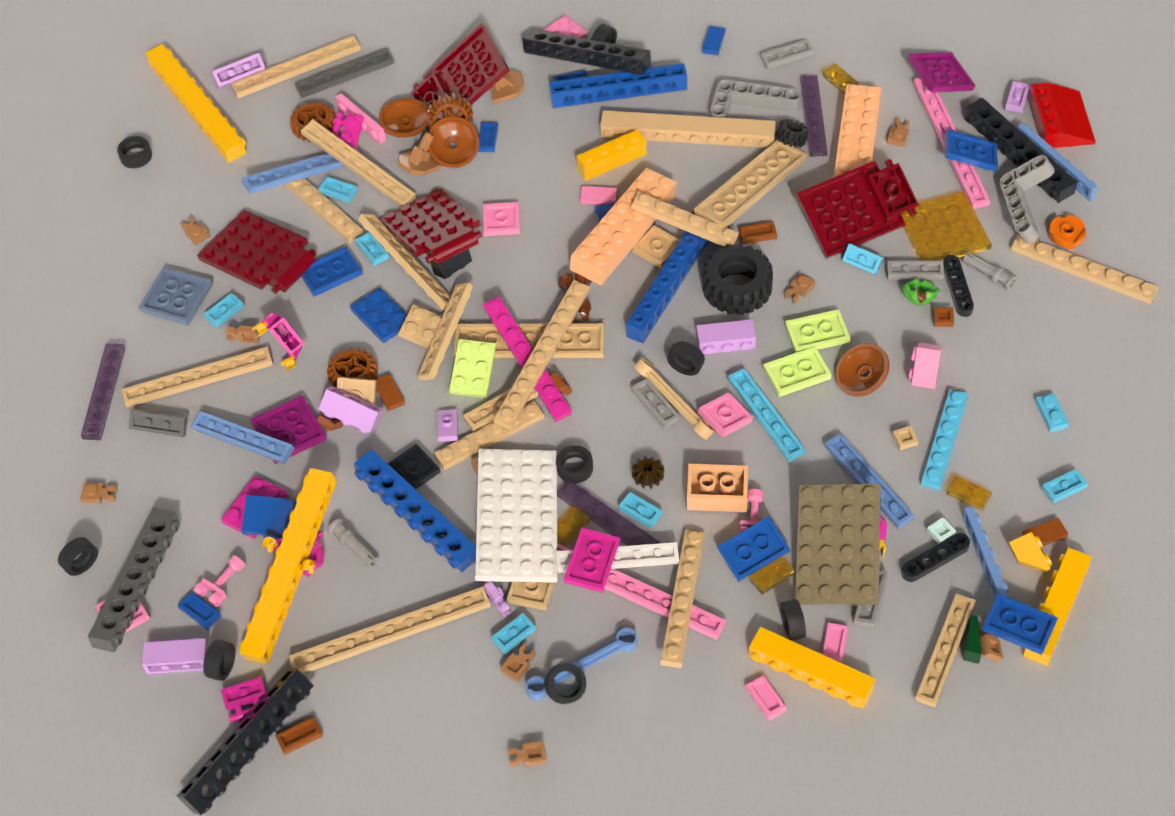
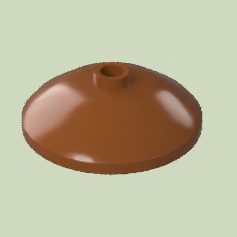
M401 98L385 105L379 115L380 126L387 134L394 137L408 138L416 136L429 125L426 118V112L429 108L417 99Z
M455 116L442 118L429 131L434 136V139L428 151L434 161L444 167H463L469 164L478 152V133L474 126L463 118ZM450 143H455L456 147L451 148Z
M863 343L852 347L841 357L835 371L837 385L844 393L850 396L861 397L871 394L887 378L890 367L889 358L881 347L872 343Z

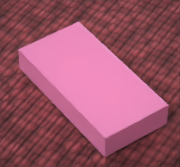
M582 186L580 204L606 205L614 203L617 198V188Z
M828 622L822 655L842 663L848 626Z
M764 675L746 684L745 688L768 721L786 711L787 707Z

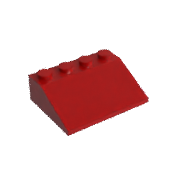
M1050 82L1031 84L1028 100L1039 136L1052 148L1093 145L1096 143L1080 91Z

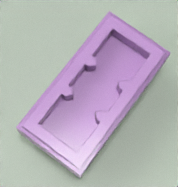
M457 409L439 410L438 442L457 441Z

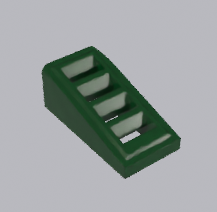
M973 615L969 624L962 659L979 664L982 654L978 617Z

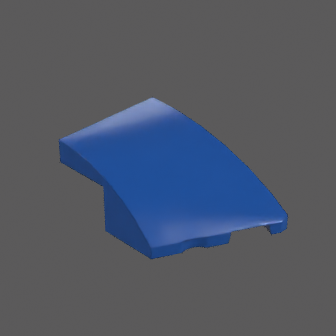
M246 495L241 529L242 534L263 535L264 538L272 537L274 539L283 538V532L289 525L290 514L295 509L297 502L275 497Z

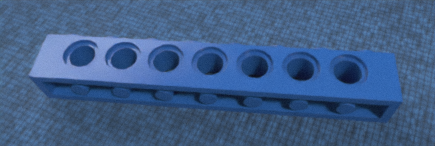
M685 64L649 68L643 75L617 72L549 82L552 108L687 90Z
M687 231L684 233L627 321V338L644 344L709 240Z
M371 449L354 462L355 476L360 481L364 480L373 493L380 495L383 503L387 506L390 505L399 518L403 517L413 531L417 530L426 543L430 542L438 555H443L447 558L452 568H457L462 573L476 561V545L377 453ZM427 522L432 523L431 525H424ZM445 535V537L439 538L438 536ZM452 548H459V550H456V551H453V550H451V549H452Z

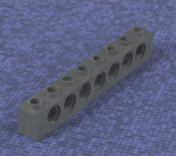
M153 508L88 635L92 648L115 653L118 645L122 644L126 629L130 628L132 617L139 610L140 601L147 594L148 585L155 578L156 569L163 562L164 553L171 546L172 537L179 529L180 522L177 519L176 512Z

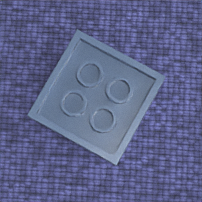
M163 267L139 305V311L189 326L213 286L212 280Z

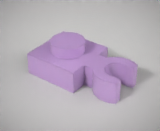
M491 581L484 584L488 599L499 610L500 614L503 617L511 614L508 610L510 609L509 605L502 599L504 595L500 587H495Z

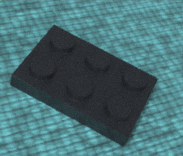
M415 444L388 463L415 490L441 473L440 468L418 444Z

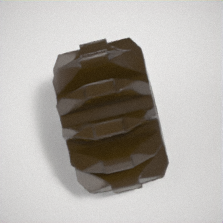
M644 456L643 460L637 458L636 464L632 466L631 474L636 485L641 484L643 489L646 486L652 489L653 485L659 486L660 481H663L665 468L661 465L660 459L655 460L653 456L647 459Z

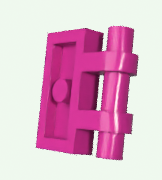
M337 112L336 118L332 122V134L356 150L364 117L362 115L346 114L345 120H342L343 113ZM340 127H343L342 133L338 134Z
M261 676L221 690L226 710L235 709L236 713L228 715L230 723L242 722L266 695ZM250 703L254 704V707L242 710L241 706Z

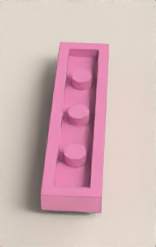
M339 94L336 96V107L340 113L345 115H362L364 121L361 130L367 132L371 139L376 140L380 144L386 141L384 129L344 95Z

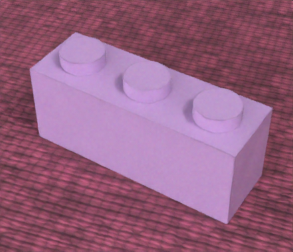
M257 53L214 70L210 75L218 90L235 81L261 72L266 68L260 54Z
M753 319L697 325L698 348L703 354L755 349L756 335Z
M333 386L326 389L318 409L324 412L325 416L340 419L342 424L347 426L353 425L358 428V431L366 434L376 430L383 412L382 408Z
M200 637L188 640L173 639L171 641L153 640L145 642L142 666L146 674L203 670L204 658L209 645L206 638Z

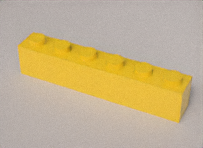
M1068 548L1065 555L1061 554L1057 564L1060 566L1059 571L1054 570L1050 580L1053 582L1052 587L1047 586L1043 596L1046 598L1045 603L1041 602L1038 610L1058 617L1057 623L1043 655L1025 649L1024 657L1048 666L1087 573L1092 556Z
M762 627L759 628L749 646V657L754 661L765 663L775 671L789 674L795 680H802L812 688L824 690L830 696L841 698L854 707L859 706L864 709L874 689L875 678Z

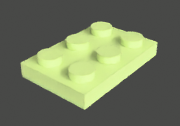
M839 309L785 321V327L795 353L814 346L819 350L850 343V336Z
M459 339L449 389L450 394L480 398L488 397L497 347L496 343Z
M815 346L763 364V369L779 397L829 380L832 375Z

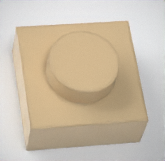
M911 426L894 430L892 433L899 450L918 445L919 440Z

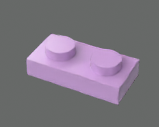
M1013 81L1005 110L1022 114L1030 84Z

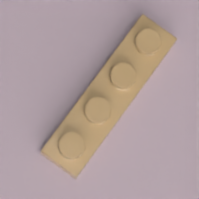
M511 389L463 415L464 421L473 432L494 422L497 412ZM536 389L533 390L527 402L538 397Z

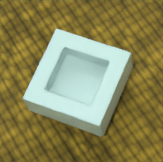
M944 517L927 528V532L938 544L956 534V530Z

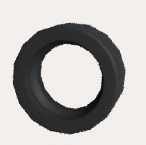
M600 24L595 29L591 40L615 44L617 31L606 24Z
M131 136L122 140L118 145L117 153L119 159L127 168L137 169L143 167L152 158L149 142L143 137ZM131 149H144L137 156H126V153Z
M680 341L673 344L667 355V361L677 372L694 376L701 370L705 357L702 351L695 345Z
M578 445L562 449L556 457L558 476L563 481L572 484L586 481L593 473L591 453L586 448ZM575 457L585 460L586 466L582 470L574 472L566 470L563 467V463Z
M86 537L73 539L62 548L58 556V564L70 576L80 575L94 564L98 556V550Z
M793 599L781 602L780 613L787 638L795 640L806 637L805 620L799 601Z
M219 639L214 640L210 644L203 663L205 677L224 681L229 676L236 655L234 644Z
M571 663L559 664L551 668L546 674L544 681L545 691L549 698L560 704L573 703L580 699L587 685L586 676L583 671ZM562 671L571 672L577 681V688L570 696H562L554 688V678Z

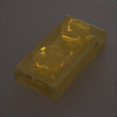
M836 63L823 70L822 76L844 95L847 84L858 85V82Z
M955 475L946 494L983 511L992 492Z
M574 506L557 524V543L565 547L581 531V528H584L590 522V517Z
M781 556L750 576V582L763 595L793 576L795 570Z

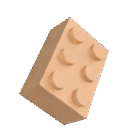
M689 464L687 510L747 512L748 466Z

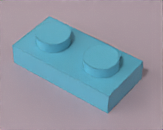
M328 176L318 188L322 194L347 203H351L358 193L357 186Z
M370 232L355 239L356 245L373 266L389 259V253L384 250L379 241L373 238Z
M849 243L842 261L877 274L884 257Z
M230 293L203 315L211 325L218 328L244 308V304Z
M1055 393L1036 397L1035 403L1049 432L1068 428L1069 422Z
M1075 469L1043 484L1042 490L1054 504L1087 488L1088 483L1079 471Z
M631 492L619 504L620 511L650 529L653 528L663 515L662 510Z
M522 613L491 637V641L505 655L535 632L536 626Z

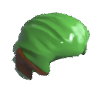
M918 278L903 286L904 296L915 305L929 304L940 292L938 287L926 280L920 283Z

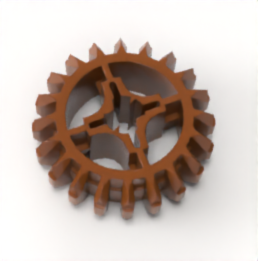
M453 92L451 96L445 93V97L439 95L438 100L433 99V104H429V109L426 112L430 128L440 119L450 116L463 118L470 123L473 121L471 104L467 102L465 97L462 98L460 94L455 97Z
M317 101L315 103L309 102V104L303 103L302 107L297 106V110H293V114L290 115V127L297 139L301 138L302 141L308 140L310 143L311 141L302 135L301 130L311 120H314L332 133V122L336 116L329 105H325L323 102L320 104Z
M351 347L350 350L346 351L343 348L342 353L337 352L336 357L331 356V362H328V380L335 388H337V379L340 375H342L341 377L375 380L378 373L376 360L366 349L361 351L358 347L356 350H353Z

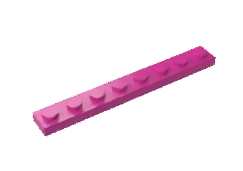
M498 296L484 303L483 308L519 366L523 369L533 349ZM545 369L535 389L556 423L571 415L572 410Z

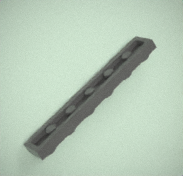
M386 48L294 83L295 88L302 99L394 64V59Z

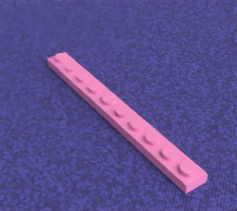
M915 78L913 84L945 150V133L947 129L956 132L957 130L939 93H931L921 78ZM949 159L971 208L976 209L989 206L990 199L974 166Z
M557 543V551L571 550ZM611 569L605 589L669 618L672 595L615 569ZM693 605L689 628L717 640L726 626V620Z

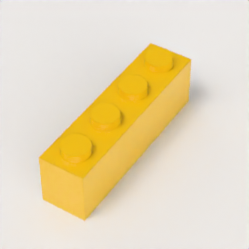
M636 129L576 156L577 170L583 179L587 181L647 154L646 139Z

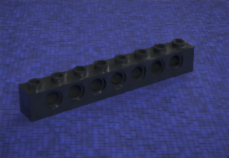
M531 29L522 37L523 51L527 54L643 75L652 66L650 50Z
M983 97L966 106L964 119L967 123L971 124L990 142L997 143V148L1000 152L1008 157L1015 166L1019 167L1039 155L1046 156L1055 171L1051 177L1038 183L1037 186L1041 187L1057 203L1075 194L1077 181Z
M288 668L176 797L195 814L202 815L208 812L213 805L212 802L224 794L227 790L226 786L231 780H235L241 774L240 770L245 764H249L255 758V753L258 749L264 747L269 742V737L273 732L278 731L282 727L285 718L296 711L298 703L310 695V690L314 685L297 668ZM290 689L292 694L291 697L288 699L287 691ZM275 705L278 706V711L276 714L273 713V707ZM263 720L264 728L260 730L259 723ZM249 736L250 744L246 747L245 739ZM235 752L236 760L232 763L231 755ZM219 769H221L222 775L219 779H217L216 773ZM206 785L208 790L207 793L203 796L202 788Z

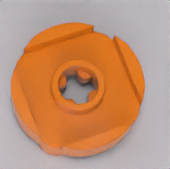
M1067 215L1062 218L1058 216L1050 224L1049 239L1059 246L1072 250L1085 240L1087 229L1084 227L1085 224L1080 218L1073 215Z

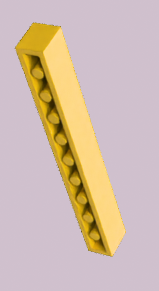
M161 44L145 52L151 68L229 163L246 154L244 147L246 142L243 137L238 136L236 129L230 126L225 116L222 117L219 108L213 106L210 97L205 96L202 87L197 86L193 77L190 78L185 67L182 68L178 58H174L172 51Z
M310 468L308 474L304 477V485L302 491L297 495V504L290 514L289 525L283 532V540L276 550L274 564L269 568V577L262 587L261 598L255 605L252 621L248 623L246 637L240 644L239 653L246 660L265 665L269 664L303 573L302 562L309 558L337 483L336 478L330 472Z

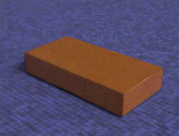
M774 221L738 227L741 244L777 239Z
M390 373L375 379L377 380L376 390L387 411L405 405V400Z
M1059 518L1022 531V536L1030 532L1033 533L1034 537L1038 536L1043 546L1068 537V532Z
M313 716L275 736L284 755L322 737L323 734Z

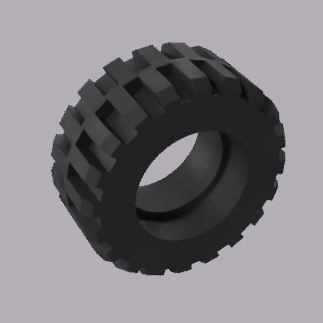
M737 244V246L727 245L724 249L723 247L717 249V253L713 252L705 261L702 271V288L706 300L714 308L717 307V310L721 312L726 311L727 314L731 315L733 313L743 315L745 312L749 314L754 312V309H760L763 304L767 303L772 293V264L766 255H762V252L758 249L754 250L752 246L747 245V247H744L742 244ZM741 274L748 276L752 281L743 285H733L725 282L723 279L729 275Z

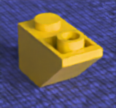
M1030 532L1009 542V546L1018 564L1044 573L1050 572L1051 568L1049 566L1052 565V562L1047 554L1043 555L1040 549L1043 545L1038 536L1034 537L1033 533Z

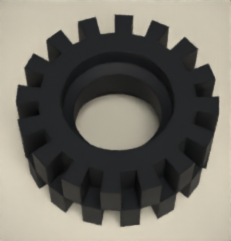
M785 119L779 122L775 136L780 143L784 142V145L788 144L789 147L794 146L798 148V146L802 147L805 145L809 129H807V126H803V123L799 124V121L793 122L791 119L790 121Z

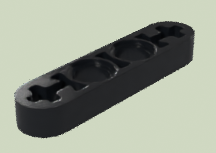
M946 256L943 260L944 274L956 312L962 317H968L973 312L974 303L961 262L956 256ZM957 276V277H959L961 280H960V281H953V280L951 279V277ZM961 290L965 292V295L959 296L955 292Z
M957 533L907 561L902 567L901 575L903 579L908 582L917 581L966 553L970 546L969 537L966 534ZM957 541L960 543L964 542V546L962 544L957 545ZM946 549L950 554L948 556H941L938 551ZM931 559L933 564L926 566L922 563V560ZM908 569H909L910 571L915 570V573H914V574L911 573V572L907 573V570H908Z

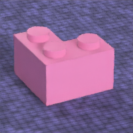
M918 342V347H914L911 361H915V366L910 368L909 380H912V385L935 389L941 352L940 345Z

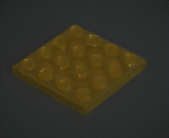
M965 192L920 202L919 206L915 208L917 214L913 217L910 216L909 212L901 214L906 223V226L903 228L919 261H943L949 255L961 257L965 256L968 252L973 254L991 249L992 244Z

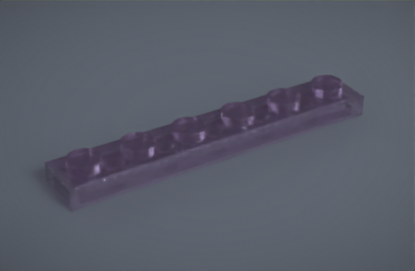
M800 76L805 124L808 127L807 129H809L807 138L809 156H827L818 76Z
M105 344L81 432L83 440L102 439L126 349L124 344Z
M568 480L557 491L558 498L611 535L620 537V541L627 546L661 543L571 480Z

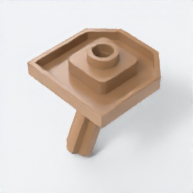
M513 70L509 71L490 88L493 104L518 97L525 89L522 73Z
M426 132L419 146H414L413 150L399 155L398 166L412 175L424 176L441 169V165L430 157V152L428 151L434 136Z

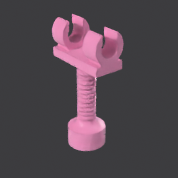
M751 489L747 492V500L751 503L750 521H740V533L760 522L758 521L759 503L763 501V491L759 489Z
M235 555L228 560L229 567L216 582L212 584L203 578L202 582L198 583L194 588L196 595L201 598L207 594L208 590L212 591L213 594L210 596L209 601L214 607H219L223 599L227 598L225 592L220 589L221 586L229 579L231 574L235 571L240 572L245 567V563Z

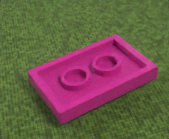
M254 476L221 518V521L226 526L242 533L246 495L285 499L288 496L287 491ZM246 535V536H248V537H250V538H252V539H255V537H256L257 535Z
M581 528L564 577V583L604 593L621 538Z

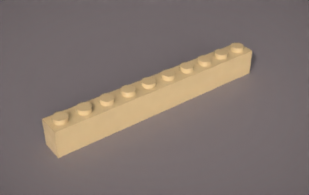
M605 110L602 112L600 124L601 138H618L638 129L648 141L768 148L774 143L776 121Z

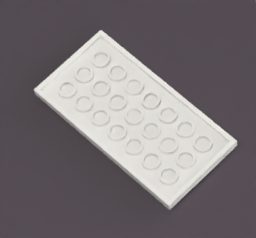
M479 449L475 581L557 582L556 450Z

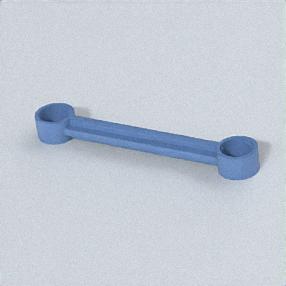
M623 628L617 633V639L571 664L578 666L583 671L620 650L631 652L637 647V634L631 628ZM623 636H631L634 638V641L626 643L620 639ZM567 671L558 673L554 678V686L574 675ZM534 676L527 681L526 691L531 700L540 701L546 697L545 677ZM534 684H541L544 686V689L540 692L533 691L530 687Z

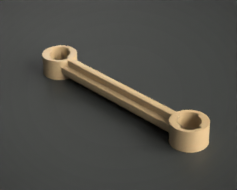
M641 357L634 365V368L642 376L649 379L665 398L691 423L698 435L708 440L715 430L655 371V367L649 361Z

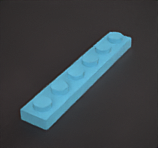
M745 368L729 375V383L786 460L791 462L805 455L806 450Z
M949 390L921 486L941 490L968 399V393Z

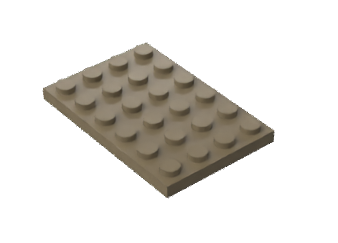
M880 484L799 485L795 599L799 601L800 605H879Z

